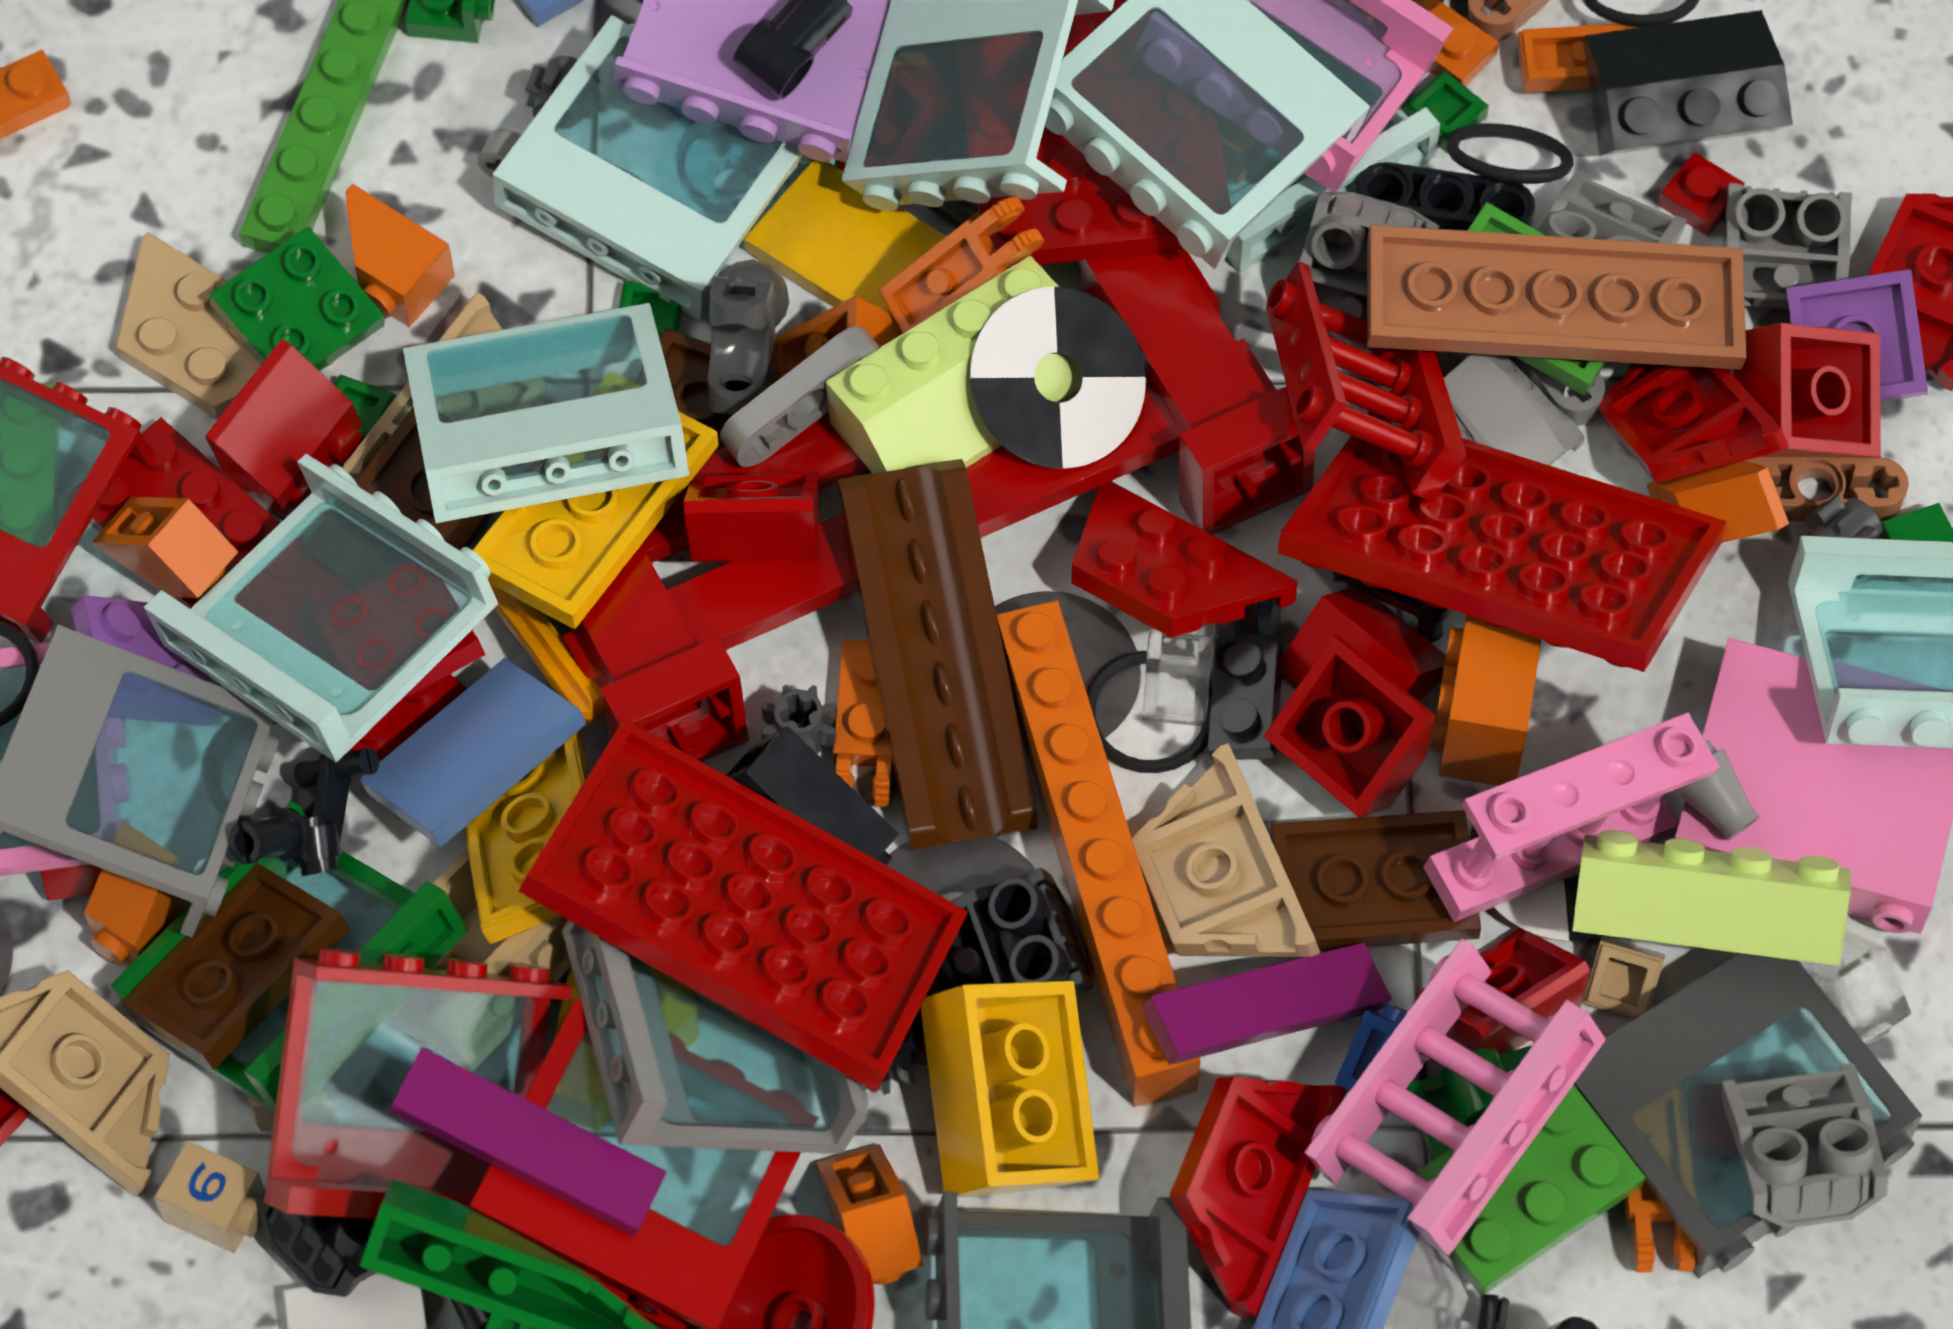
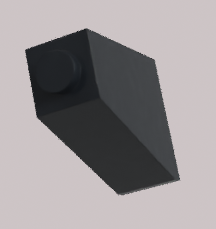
M788 726L750 747L726 773V776L886 866L892 859V856L885 850L899 833Z

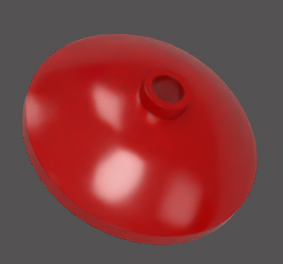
M791 1214L770 1218L717 1329H805L811 1319L812 1322L809 1329H872L875 1311V1292L870 1268L856 1243L836 1226L808 1215Z

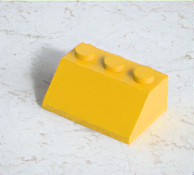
M1074 981L962 985L925 997L921 1005L943 1191L957 1192V1197L987 1196L1099 1180Z

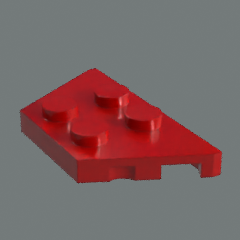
M1906 194L1867 276L1911 269L1925 370L1944 389L1952 391L1953 197H1941L1937 194Z
M1632 363L1627 369V374L1623 380L1611 387L1598 406V411L1604 423L1655 483L1772 454L1789 447L1782 428L1728 369Z
M1112 481L1098 487L1072 562L1071 571L1072 584L1170 638L1198 631L1207 624H1224L1245 617L1246 605L1273 598L1279 608L1290 606L1297 598V580Z
M1223 1077L1216 1079L1169 1197L1229 1307L1239 1317H1257L1316 1169V1166L1306 1156L1305 1151L1311 1144L1313 1133L1318 1124L1325 1117L1333 1115L1343 1101L1346 1090L1339 1085H1306L1293 1081H1261L1258 1078Z

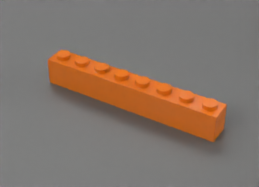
M1056 600L997 614L1021 736L1085 948L1092 964L1095 981L1133 1107L1196 1092L1198 1089L1200 1058L1169 1065L1141 1007L1150 996L1176 990L1178 987L1059 602Z

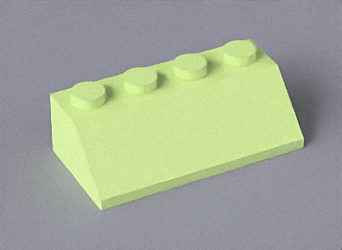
M1031 255L1003 273L825 381L830 424L872 473L895 471L962 459L965 467H969L1002 446L990 433L980 417L971 390L970 366L973 349L979 333L991 315L1011 298L1033 289L1059 286ZM1056 352L1044 356L1038 362L1034 379L1038 391L1046 399L1053 402H1066L1074 398L1079 392L1082 385V372L1078 363L1072 357Z
M1619 830L1602 831L1598 836L1585 834L1572 931L1840 966L1851 894V868L1839 867L1836 861L1821 856H1804L1799 859V862L1774 859L1767 851L1751 847L1735 848L1732 850V853L1705 850L1704 845L1688 839H1670L1665 844L1638 841L1635 835Z

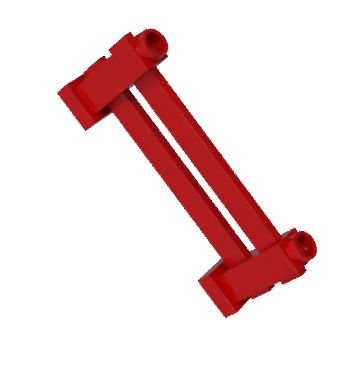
M1184 249L1180 251L1076 261L1081 268L1082 292L1088 293L1106 303L1125 321L1142 353L1146 375L1144 402L1137 422L1125 440L1105 457L1090 464L1074 468L1039 466L1016 456L1003 445L966 468L980 538L1176 452L1179 456V502L1194 526L1213 535L1310 492L1313 488L1315 452L1312 453L1302 448L1287 386L1276 390L1244 338L1235 341L1220 317L1219 299L1190 254ZM827 412L772 456L755 466L743 467L739 465L726 447H723L713 452L697 474L820 471L821 490L835 484L837 479L851 477L869 468L832 427L829 412ZM545 459L529 462L519 471L539 468ZM689 483L577 628L574 630L569 627L571 632L562 635L563 642L578 667L587 678L595 681L600 688L609 740L612 739L623 719H626L701 762L748 742L749 735L740 675L726 650L858 592L843 513L819 523V560L732 561L666 590L652 563L689 547L684 516V499L690 485Z

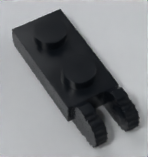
M1273 598L1258 602L1257 619L1259 635L1242 636L1243 618L1219 624L1221 637H1216L1208 753L1212 760V754L1219 746L1229 743L1236 760L1276 757L1277 748L1263 737L1278 716L1280 709L1284 645L1280 639L1281 608H1279Z

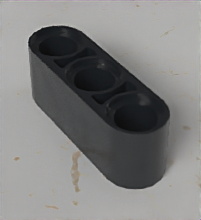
M1379 162L1369 166L1362 172L1358 182V194L1376 199H1385L1394 204L1411 208L1439 225V229L1468 231L1486 202L1532 227L1535 199L1531 191L1523 184L1498 181L1480 175L1391 162ZM1446 208L1452 210L1453 212L1443 213L1437 211L1436 209Z

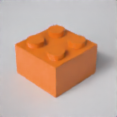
M1469 615L1465 617L1464 628H1450L1430 750L1442 752L1439 776L1496 786L1517 779L1528 731L1542 639L1506 627L1490 626L1481 619Z

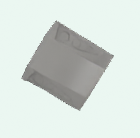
M1576 171L1555 199L1548 215L1538 230L1546 236L1677 244L1684 231L1687 219L1678 215L1675 218L1595 183L1587 179L1588 175Z
M1735 183L1727 185L1724 247L1743 248L1745 306L1789 310L1786 288L1849 278L1852 193L1839 192L1837 195L1830 192L1807 194L1805 190H1801L1799 193L1780 192L1779 188H1773L1771 191L1765 188L1752 189V186H1746L1743 189L1741 188L1742 184Z
M1320 192L1300 262L1309 265L1319 302L1367 322V237L1370 226L1439 229V225L1411 208L1355 192Z
M1472 353L1444 377L1458 427L1464 439L1550 466L1569 450L1576 451L1584 444L1585 436L1574 421L1556 407L1505 355Z
M1854 1063L1840 1065V1070L1736 1084L1735 1079L1721 1081V1096L1724 1110L1743 1162L1751 1195L1753 1214L1783 1228H1793L1853 1219L1887 1196L1888 1173L1880 1151L1872 1109Z

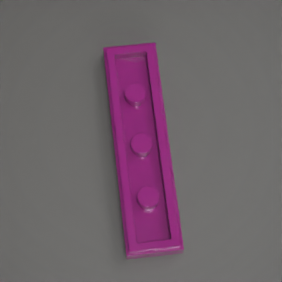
M1363 942L1323 952L1313 957H1303L1152 995L1141 1007L1168 1064L1171 1065L1364 1015L1366 1010L1379 1011L1392 998Z
M421 1047L388 1111L633 1237L639 1231L667 1171L424 1047Z

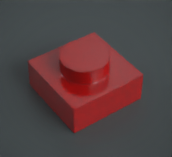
M1694 152L1660 192L1658 206L1674 216L1678 215L1687 219L1688 225L1708 237L1726 216L1727 185L1729 183L1742 184L1741 188L1744 189L1745 183Z

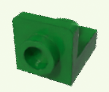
M410 0L405 22L407 35L409 37L478 43L482 21H491L493 18L495 0Z

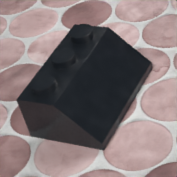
M1762 10L1583 36L1600 156L1775 131L1793 125L1785 65Z

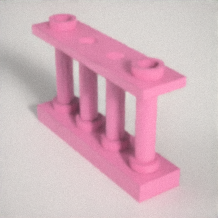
M1685 713L1466 798L1462 803V807L1479 837L1431 855L1423 868L1453 922H1457L1580 873L1585 834L1598 836L1602 831L1619 830L1635 835L1638 841L1656 843L1673 836L1679 822L1663 794L1714 775L1718 772L1720 766L1689 713Z
M1463 938L1450 955H1446L1436 964L1425 990L1333 1115L1325 1117L1318 1124L1313 1133L1311 1144L1305 1151L1306 1156L1321 1174L1335 1185L1348 1167L1352 1165L1412 1203L1414 1209L1408 1216V1220L1429 1245L1448 1257L1606 1040L1589 1013L1568 1000L1564 1002L1555 1016L1546 1019L1485 983L1491 974V970L1473 944ZM1468 1004L1533 1042L1532 1048L1516 1070L1507 1073L1445 1036ZM1429 1057L1493 1096V1101L1476 1124L1467 1127L1406 1089ZM1390 1111L1454 1150L1453 1156L1436 1179L1430 1181L1423 1179L1367 1143Z

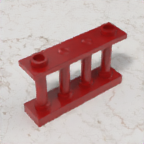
M1297 261L1287 278L1279 280L1273 286L1267 299L1266 312L1269 317L1302 448L1314 453L1331 427L1400 455L1412 494L1434 502L1467 455L1436 351L1367 347V322L1319 302L1309 265ZM1327 332L1342 339H1345L1349 342H1352L1356 345L1364 347L1368 350H1371L1372 352L1368 353L1364 350H1361L1345 342L1328 336ZM1337 367L1380 384L1381 388L1337 370ZM1346 402L1391 420L1392 424L1347 406Z

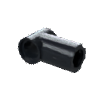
M790 0L771 21L763 19L751 29L738 46L732 60L779 100H782L789 96L802 82L813 65L814 56L852 16L853 7L847 0Z

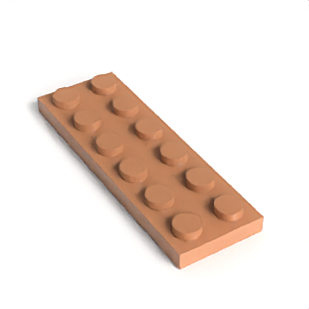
M1371 225L1367 237V347L1741 370L1746 360L1743 248Z

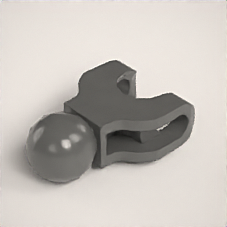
M754 259L739 261L724 270L720 276L713 277L709 293V324L712 336L707 377V408L710 412L734 415L769 387L772 352L775 343V327L786 316L790 302L784 278L770 264ZM730 380L745 381L751 385L745 390L735 392L725 389L726 382Z

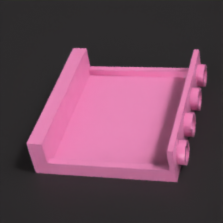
M1728 638L1702 737L1705 741L1709 740L1717 751L1725 750L1751 806L1759 815V818L1731 840H1727L1714 824L1685 800L1675 839L1693 840L1704 845L1705 850L1732 853L1733 849L1740 847L1757 848L1767 851L1774 859L1797 862L1804 856L1830 858L1836 861L1839 867L1851 868V894L1848 915L1870 920L1875 926L1887 932L1906 933L1911 931L1921 934L1932 909L1953 822V748L1826 744L1806 658ZM1832 665L1837 689L1928 691Z

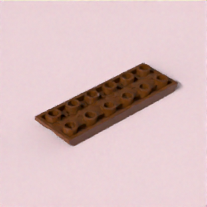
M956 459L907 469L837 479L836 484L910 852L1037 830L1036 805L969 479L963 460Z

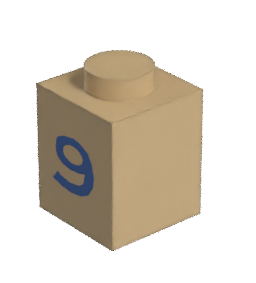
M187 1140L154 1197L163 1221L232 1253L236 1252L245 1235L252 1237L262 1224L256 1206L264 1191L259 1173Z

